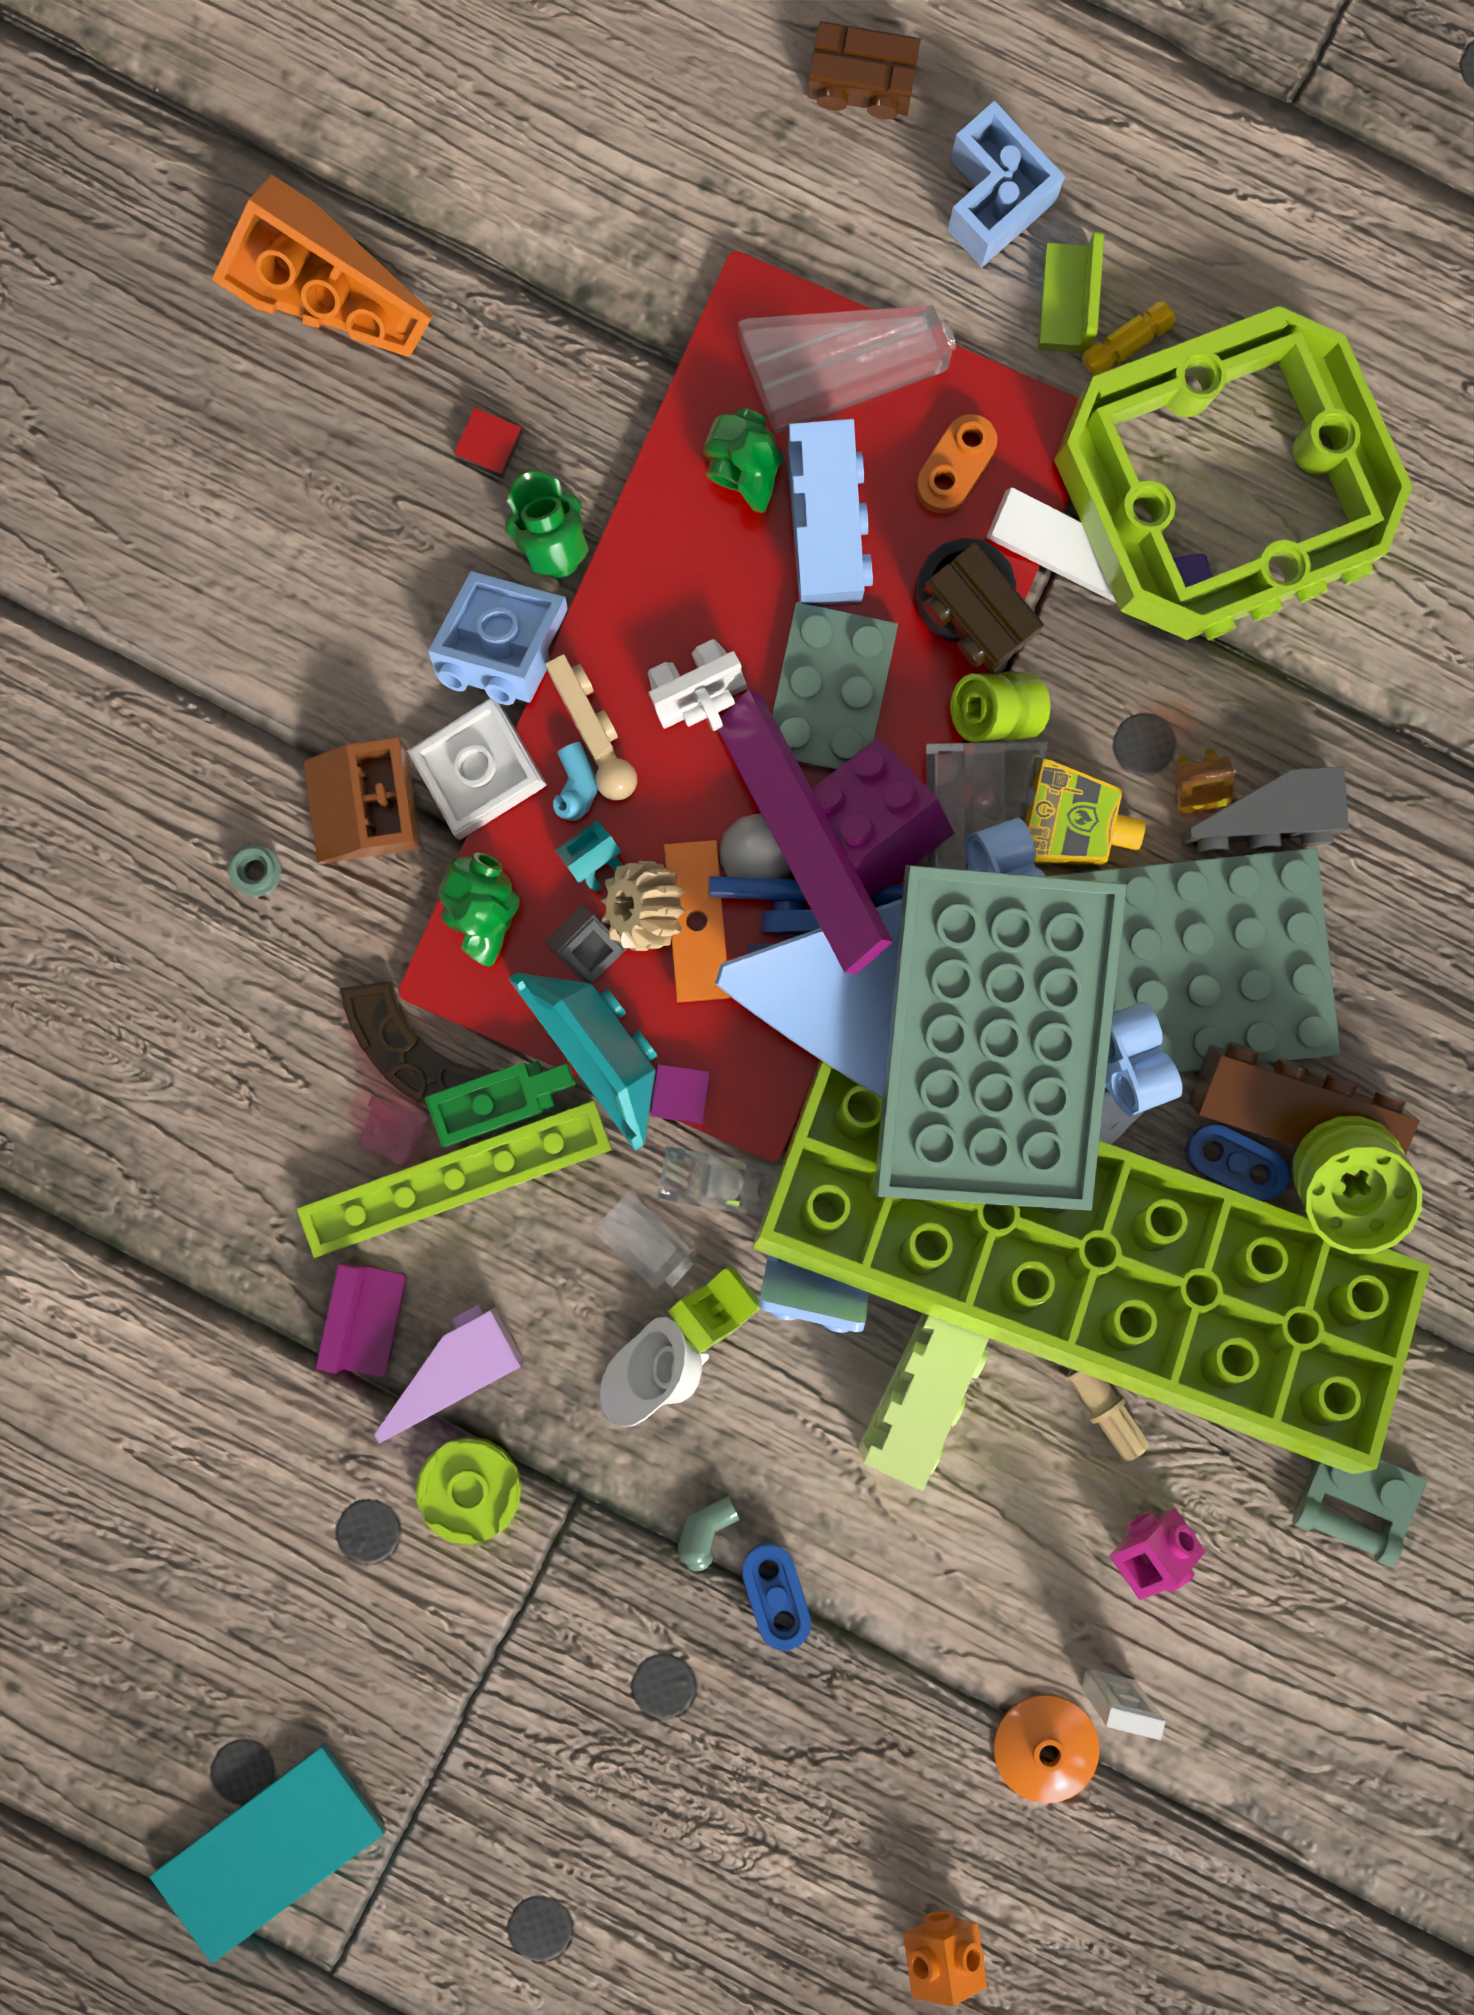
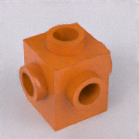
M938 1911L925 1915L923 1923L903 1933L912 1998L955 2006L987 1988L978 1922L956 1919L953 1912Z

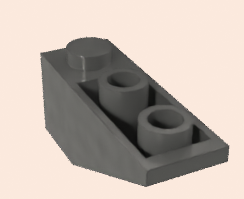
M1344 766L1292 769L1181 834L1182 845L1197 844V852H1219L1229 850V842L1249 841V849L1280 847L1281 839L1301 838V846L1332 844L1333 836L1349 829Z

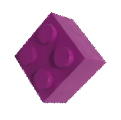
M879 738L875 739L812 788L870 898H873L904 874L906 865H915L955 834L938 798Z

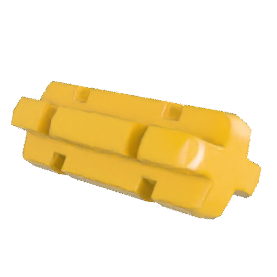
M1164 301L1157 302L1145 310L1146 313L1143 317L1141 315L1136 316L1105 337L1106 340L1103 344L1098 342L1087 349L1081 359L1088 373L1093 377L1111 370L1114 362L1120 364L1152 342L1151 339L1154 338V335L1160 337L1172 329L1176 322V317L1168 304Z

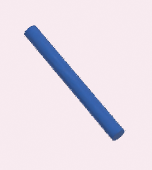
M709 876L708 897L807 901L797 881L793 879ZM891 883L870 899L873 904H889L900 900L903 897L904 884Z

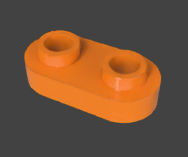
M967 414L955 419L924 464L917 479L916 493L920 503L927 510L938 514H946L958 509L987 467L997 446V434L993 425L986 418L975 414ZM966 433H975L980 438L981 443L975 447L967 446L963 442L962 436ZM941 475L947 476L952 480L953 486L948 490H941L935 485L934 479Z

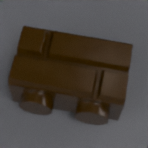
M977 542L973 543L951 563L926 582L923 590L927 597L923 604L929 615L941 627L949 623L961 638L957 642V646L963 656L976 668L983 664L989 673L993 672L1015 652L1031 641L1044 626V623Z

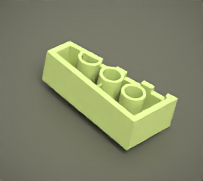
M921 1314L857 1448L864 1464L922 1492L924 1491L930 1475L941 1458L944 1449L943 1444L951 1426H955L966 1403L964 1395L972 1377L976 1379L986 1363L989 1350L985 1349L989 1340L988 1337L930 1315Z

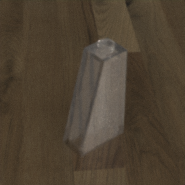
M933 305L748 318L738 322V341L774 434L788 430L789 424L807 423L947 371L952 355L951 351L956 349L954 335L946 319L939 321Z

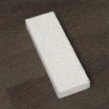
M1012 487L1007 489L986 538L1116 603L1082 523Z
M1093 1669L1085 1671L1082 1690L1106 1727L1157 1740L1162 1739L1166 1721L1136 1680Z

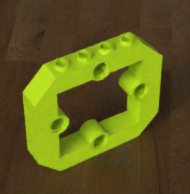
M1281 306L1274 307L1093 376L1079 396L1054 459L1119 610L1186 640L1203 633L1207 640L1215 639L1234 630L1237 627L1235 620L1251 615L1253 622L1265 619L1282 610L1281 602L1296 596L1299 603H1304L1326 593L1329 590L1327 584L1342 578L1344 584L1349 585L1374 573L1372 564L1388 553L1413 487L1346 335ZM1279 363L1306 424L1294 440L1292 449L1294 459L1299 467L1309 474H1328L1349 523L1300 543L1286 539L1274 541L1249 563L1185 587L1162 535V531L1174 517L1176 508L1174 497L1169 489L1159 482L1151 480L1139 482L1115 425L1164 406L1177 416L1185 418L1197 416L1217 397L1225 383ZM1185 376L1196 379L1201 385L1202 391L1191 388L1187 384ZM1319 434L1330 439L1334 450L1328 449L1322 444ZM1137 505L1145 508L1151 515L1152 522L1147 523L1138 519L1134 513L1133 506ZM1269 563L1275 564L1282 570L1285 578L1284 582L1278 581L1272 576L1269 571Z

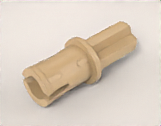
M1072 1370L1066 1375V1379L1071 1382L1092 1413L1089 1417L1091 1423H1098L1123 1460L1126 1462L1134 1460L1147 1450L1149 1442L1125 1408L1124 1404L1127 1400L1124 1396L1118 1397L1108 1382L1079 1371Z

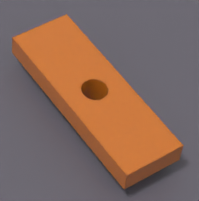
M716 840L664 844L666 869L677 872L676 886L685 889V893L680 899L681 907L687 911L680 915L678 919L682 932L672 935L677 1003L730 998L727 993L715 985L720 965L727 961L721 898L708 897L709 876H719ZM699 913L706 917L707 925L701 931H693L687 926V920L692 914Z

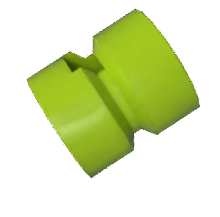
M972 673L964 676L956 684L951 697L950 710L952 722L957 732L965 740L971 742H991L998 739L1006 741L1027 740L1037 737L1045 729L1050 716L1051 703L1049 691L1044 681L1034 673Z

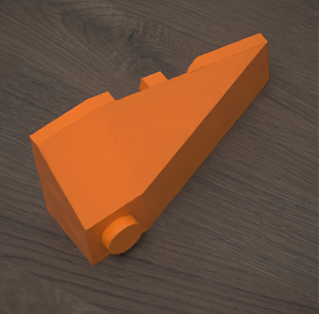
M272 174L248 200L212 278L213 282L257 310L274 314L276 310L303 318L302 324L318 329L322 324L348 332L353 340L410 357L434 315L316 203Z

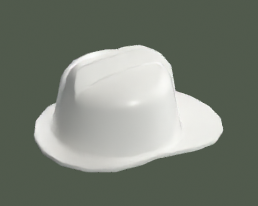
M668 1317L655 1318L635 1338L619 1350L606 1368L602 1377L600 1399L602 1410L608 1420L620 1427L635 1426L647 1419L662 1405L680 1403L688 1399L698 1387L702 1374V1365L709 1359L708 1350L700 1354L695 1346L685 1339L684 1333L676 1321Z

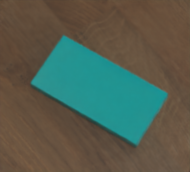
M324 1743L153 1871L150 1879L205 1956L213 1964L385 1834L387 1828Z

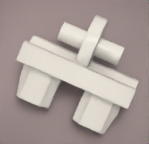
M712 639L697 646L692 652L697 669L680 676L673 662H664L648 671L652 691L648 693L657 717L664 729L682 720H685L689 727L706 719L712 731L718 730L723 727L718 712L735 704L733 695L748 689L741 671L740 661L735 652L732 651L727 654L720 644Z

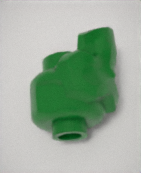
M738 408L736 414L718 415L711 425L703 445L704 455L710 461L706 476L723 487L739 491L755 512L765 513L772 496L777 469L784 461L783 451L776 447L774 435L765 427L767 421L765 417L750 409Z
M525 469L515 477L509 488L507 501L513 512L506 516L505 533L511 536L517 548L526 554L534 573L550 575L554 578L568 576L577 569L578 564L584 560L589 551L582 532L583 521L580 513L582 502L572 492H562L559 480L548 472L539 469Z
M474 853L473 857L461 856L449 863L438 889V897L444 906L441 919L450 928L465 934L461 946L465 953L480 964L490 967L498 957L503 946L505 933L510 929L512 918L519 908V896L512 890V883L509 877L502 871L503 865L499 860L485 853Z

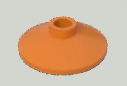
M1035 1695L1016 1703L1002 1717L994 1736V1759L1001 1777L1014 1792L1034 1802L1054 1803L1076 1795L1091 1780L1098 1764L1099 1740L1090 1718L1075 1703L1056 1695ZM1047 1745H1053L1058 1748V1756L1051 1762H1044L1039 1757L1040 1751Z

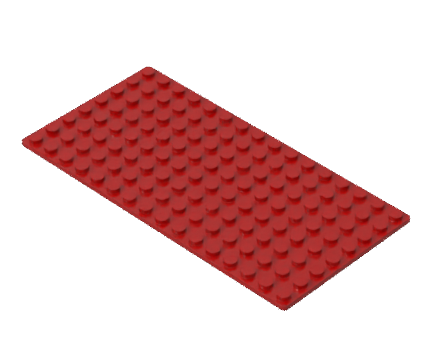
M739 251L730 253L549 653L550 661L564 654L571 668L581 664L594 690L593 693L586 697L595 714L605 710L618 736L617 739L610 742L617 758L626 760L634 767L637 773V786L634 792L623 800L608 799L598 790L588 813L578 820H566L556 815L553 809V800L556 795L560 796L568 779V775L557 752L570 744L580 742L595 774L597 773L598 766L595 764L560 697L548 670H546L531 702H527L515 729L547 786L467 835L457 857H473L474 853H485L502 863V871L509 877L512 883V890L519 896V908L512 918L510 929L505 933L503 946L495 963L490 967L484 966L472 959L461 948L465 934L450 928L442 921L441 913L444 906L439 899L399 986L398 993L401 999L554 1067L570 1064L573 1075L581 1078L509 981V978L516 973L586 983L546 943L548 937L580 906H584L610 932L611 925L602 922V918L606 914V905L600 900L607 897L608 890L605 880L615 877V871L608 864H604L595 871L594 876L601 886V889L596 892L584 880L581 882L576 880L555 850L598 820L622 851L616 857L623 866L627 863H639V861H655L656 864H663L664 868H666L664 844L716 840L718 853L723 833L738 818L761 813L719 731H712L706 719L689 727L685 720H682L666 729L663 728L648 693L652 691L648 671L664 662H673L679 675H685L697 669L692 656V652L696 647L714 639L727 654L734 651L742 667L741 671L748 689L733 695L734 702L736 703L748 690L761 693L771 714H773L796 602L799 603L787 463L789 424L854 419L856 452H862L864 483L858 484L859 503H866L868 514V534L861 535L862 555H871L873 585L864 586V594L860 603L822 605L818 607L898 623L874 740L879 738L938 798L964 740L952 722L950 710L952 693L956 684L964 676L972 673H989V671L983 664L977 668L971 665L959 650L956 642H948L933 634L920 619L914 600L918 574L928 555L943 543L960 538L979 539L998 548L1011 563L1017 582L1016 591L1025 600L1040 565L991 541L986 536L1005 491L1011 487L1061 513L1064 512L1070 495L1054 459L1079 398ZM738 408L750 409L761 414L767 420L765 427L775 437L776 447L783 451L784 461L777 469L772 496L765 513L755 512L739 491L723 487L706 476L710 461L704 455L703 445L714 419L720 414H736ZM967 414H975L986 418L993 425L997 434V446L987 467L958 509L946 514H938L927 510L920 503L916 493L917 479L924 464L955 419ZM966 433L962 436L963 442L967 446L975 447L981 443L980 438L975 433ZM941 475L934 479L935 485L941 490H948L953 486L952 480L947 476ZM730 707L718 712L719 717H721ZM799 765L811 789L833 773L832 771ZM718 855L719 877H727L723 873V867L720 865ZM904 874L893 881L892 884H900ZM721 898L727 961L748 954V944H774L796 937L761 933L762 912L772 911L774 901L787 900ZM799 901L804 902V910H811L807 901ZM699 913L692 914L687 920V926L693 931H701L707 925L706 917ZM672 938L670 945L662 946L659 949L633 951L631 948H626L592 985L599 994L607 988L611 991L626 1012L625 1015L618 1019L626 1031L632 1036L639 1030L658 1055L650 1061L656 1070V1074L658 1064L710 1072L703 1124L679 1122L767 1161L773 1162L778 1160L783 1153L804 1105L820 1059L761 1020L731 996L727 999L677 1003Z

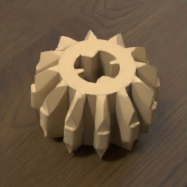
M639 861V863H627L624 866H617L615 877L605 880L608 895L600 900L606 905V914L602 918V922L611 925L609 932L611 940L619 941L622 943L623 948H631L633 951H647L648 949H659L662 946L670 945L672 935L682 932L678 920L679 916L687 912L681 907L680 899L684 895L685 889L676 886L677 872L669 871L664 868L663 864H656L655 861Z

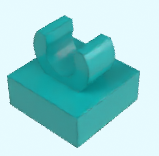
M598 820L555 850L578 882L584 880L596 892L601 889L599 882L594 876L597 869L604 864L610 865L614 871H616L617 866H623L616 857L622 851Z

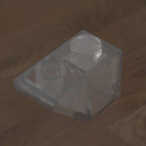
M666 1146L657 1198L698 1207L764 1216L781 1166Z

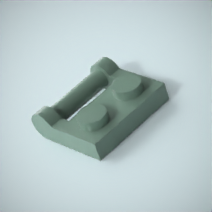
M1379 1459L1377 1469L1358 1474H1350L1315 1460L1295 1507L1292 1524L1306 1531L1315 1528L1374 1554L1375 1561L1388 1567H1393L1401 1556L1404 1537L1428 1480ZM1327 1493L1386 1519L1387 1522L1382 1534L1322 1509L1321 1502L1324 1494Z

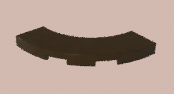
M393 981L340 988L344 1011L359 1046L384 1078L415 1102L428 1107L425 1097L500 1071L481 1070L457 1064L429 1047L416 1034L407 1021L400 1007Z

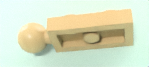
M564 654L545 663L560 697L595 764L598 766L595 779L599 792L611 800H623L629 797L637 786V773L629 762L616 757L610 742L618 738L617 733L605 710L595 714L586 696L593 693L594 690L581 664L571 668Z

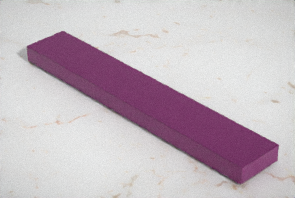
M748 690L720 717L723 727L718 729L840 966L844 973L856 975L892 944L893 940L761 693Z

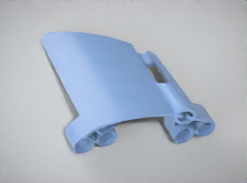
M1020 818L969 834L965 838L969 870L1046 876L1044 872L1035 867L1034 841L1027 825ZM902 899L876 908L893 943L856 975L844 973L822 929L819 928L721 963L715 985L784 1036L883 1099ZM1139 1002L1113 1012L1105 1087L1120 1109L1128 1116H1133L1177 1099L1182 1094V1082L1179 1072L1172 1059L1166 1053H1163L1160 1048L1163 1036L1158 1018L1146 1002Z

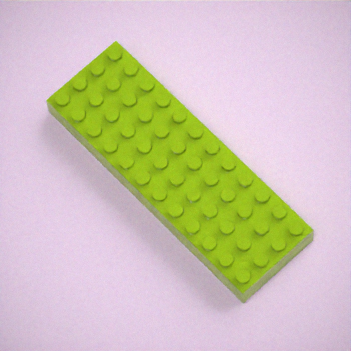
M819 1061L752 1249L1350 1474L1377 1469L1431 1269L1430 1264L1390 1249L1374 1254H1350L1331 1247L1314 1232L1308 1218L1100 1140L1092 1211L878 1197L874 1193L883 1099L825 1062Z

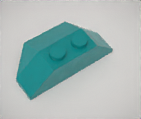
M516 973L510 977L509 981L632 1148L637 1151L646 1144L656 1078V1070L650 1061L658 1055L639 1030L632 1036L626 1031L618 1020L626 1012L611 991L607 988L599 994L595 987L589 983Z

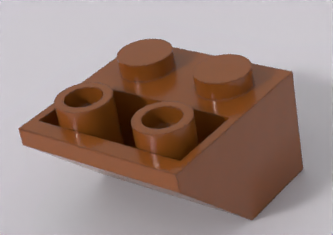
M399 737L347 744L303 761L318 864L422 849L408 749Z

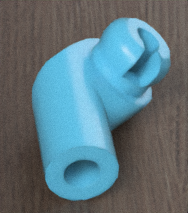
M580 742L570 744L557 752L568 775V779L560 796H555L553 809L560 818L572 821L578 820L588 813L598 791L595 779L596 774Z

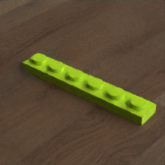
M591 1101L297 1208V1212L313 1257L317 1258L613 1149L596 1102Z

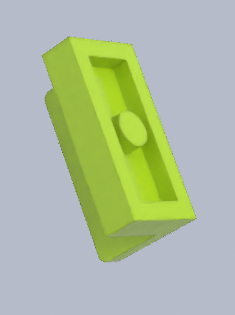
M1093 232L1088 246L1047 243L1044 250L1037 350L1084 353L1092 346L1098 331L1104 232Z

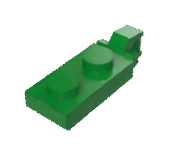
M539 1061L529 1064L522 1062L425 1097L441 1147H447L543 1113L544 1109L555 1106L551 1093L574 1086L576 1081L570 1064H564L543 1072Z

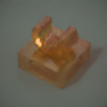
M1212 749L1205 750L1204 761L1193 764L1188 763L1185 754L1178 756L1175 802L1180 815L1231 805L1235 772L1229 756L1218 758Z

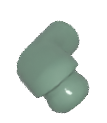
M730 1496L690 1514L686 1519L678 1543V1554L680 1560L693 1571L706 1569L713 1560L710 1549L715 1532L740 1520Z

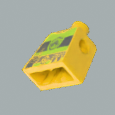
M1043 759L1036 768L1025 824L1034 841L1036 856L1034 864L1102 866L1108 860L1111 845L1134 850L1140 849L1145 833L1146 820L1118 814L1122 790L1116 786L1052 760Z

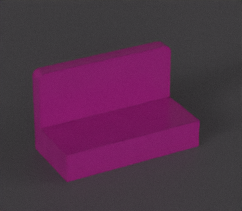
M351 1262L338 1264L316 1365L317 1370L336 1374L342 1370H348L377 1377L386 1375L407 1281L405 1274Z

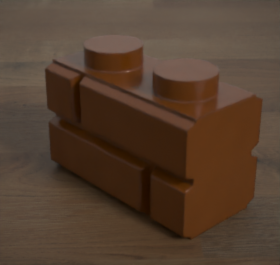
M819 21L810 70L808 98L817 100L819 106L828 110H844L849 105L867 108V112L870 115L880 119H893L897 114L908 116L921 38Z

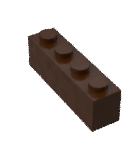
M1229 1042L1226 1050L1209 1045L1188 1104L1199 1115L1296 1147L1318 1124L1340 1116H1362L1381 1123L1397 1138L1405 1155L1407 1154L1420 1120L1404 1108L1406 1105L1405 1100L1376 1090L1373 1098L1357 1093L1355 1091L1358 1085L1327 1074L1324 1082L1306 1076L1308 1072L1306 1067L1285 1059L1278 1058L1275 1066L1257 1060L1259 1056L1257 1051L1240 1044Z

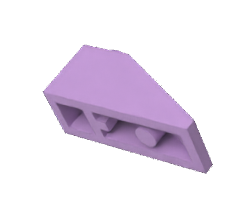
M478 1304L451 1319L455 1329L441 1338L374 1434L379 1444L518 1369L525 1363L496 1307L483 1313Z

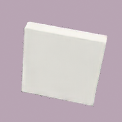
M491 698L407 750L453 835L459 840L547 786L502 704Z

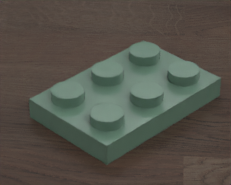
M796 602L772 716L799 765L834 772L874 741L898 623Z

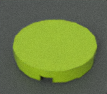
M463 1437L446 1442L428 1457L418 1474L415 1496L418 1508L420 1507L421 1514L425 1518L424 1521L432 1532L452 1543L473 1545L491 1539L507 1528L519 1508L522 1484L516 1464L503 1448L488 1439Z

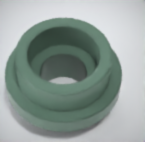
M251 844L240 848L232 856L228 873L231 883L238 891L248 896L259 897L270 893L276 888L281 879L282 867L279 858L272 850L263 845ZM255 862H261L265 868L264 875L259 880H251L248 876V868Z

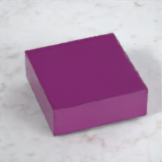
M658 1064L650 1116L703 1124L710 1072Z

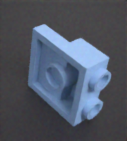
M470 571L428 650L435 675L438 676L442 684L455 691H464L470 685L484 689L491 699L500 704L511 705L515 699L530 703L547 670L545 663L550 661L548 648L568 610L566 598Z

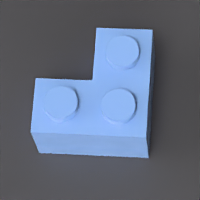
M995 101L956 134L950 161L975 188L953 206L947 231L982 268L1057 201L1065 175Z

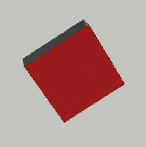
M474 407L454 452V456L459 461L503 479L522 437V427Z

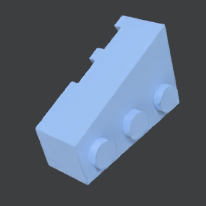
M854 419L789 424L787 463L799 603L813 606L860 603L864 594V586L873 585L871 555H862L861 535L868 534V514L866 503H859L858 484L864 483L862 452H856Z

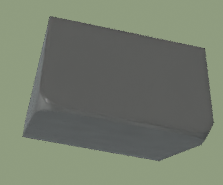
M580 906L546 940V943L589 984H592L626 950L619 941L610 939L607 928L584 906Z

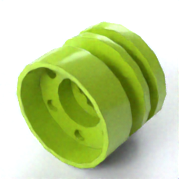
M1340 1116L1318 1124L1301 1140L1293 1157L1292 1180L1314 1232L1328 1245L1350 1254H1374L1395 1246L1413 1230L1422 1211L1423 1189L1412 1164L1405 1155L1397 1138L1381 1123L1362 1116ZM1346 1172L1349 1173V1174L1346 1175L1344 1178H1342V1176H1343Z

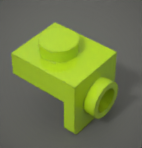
M729 1266L723 1269L707 1285L681 1299L668 1313L678 1323L685 1339L691 1342L701 1354L731 1335L754 1315L760 1307L758 1305V1297L735 1268Z

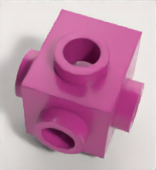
M1175 1507L1156 1516L1152 1511H1147L1134 1518L1125 1528L1129 1534L1109 1557L1137 1598L1142 1600L1166 1590L1169 1592L1175 1591L1188 1583L1195 1575L1192 1568L1206 1551Z

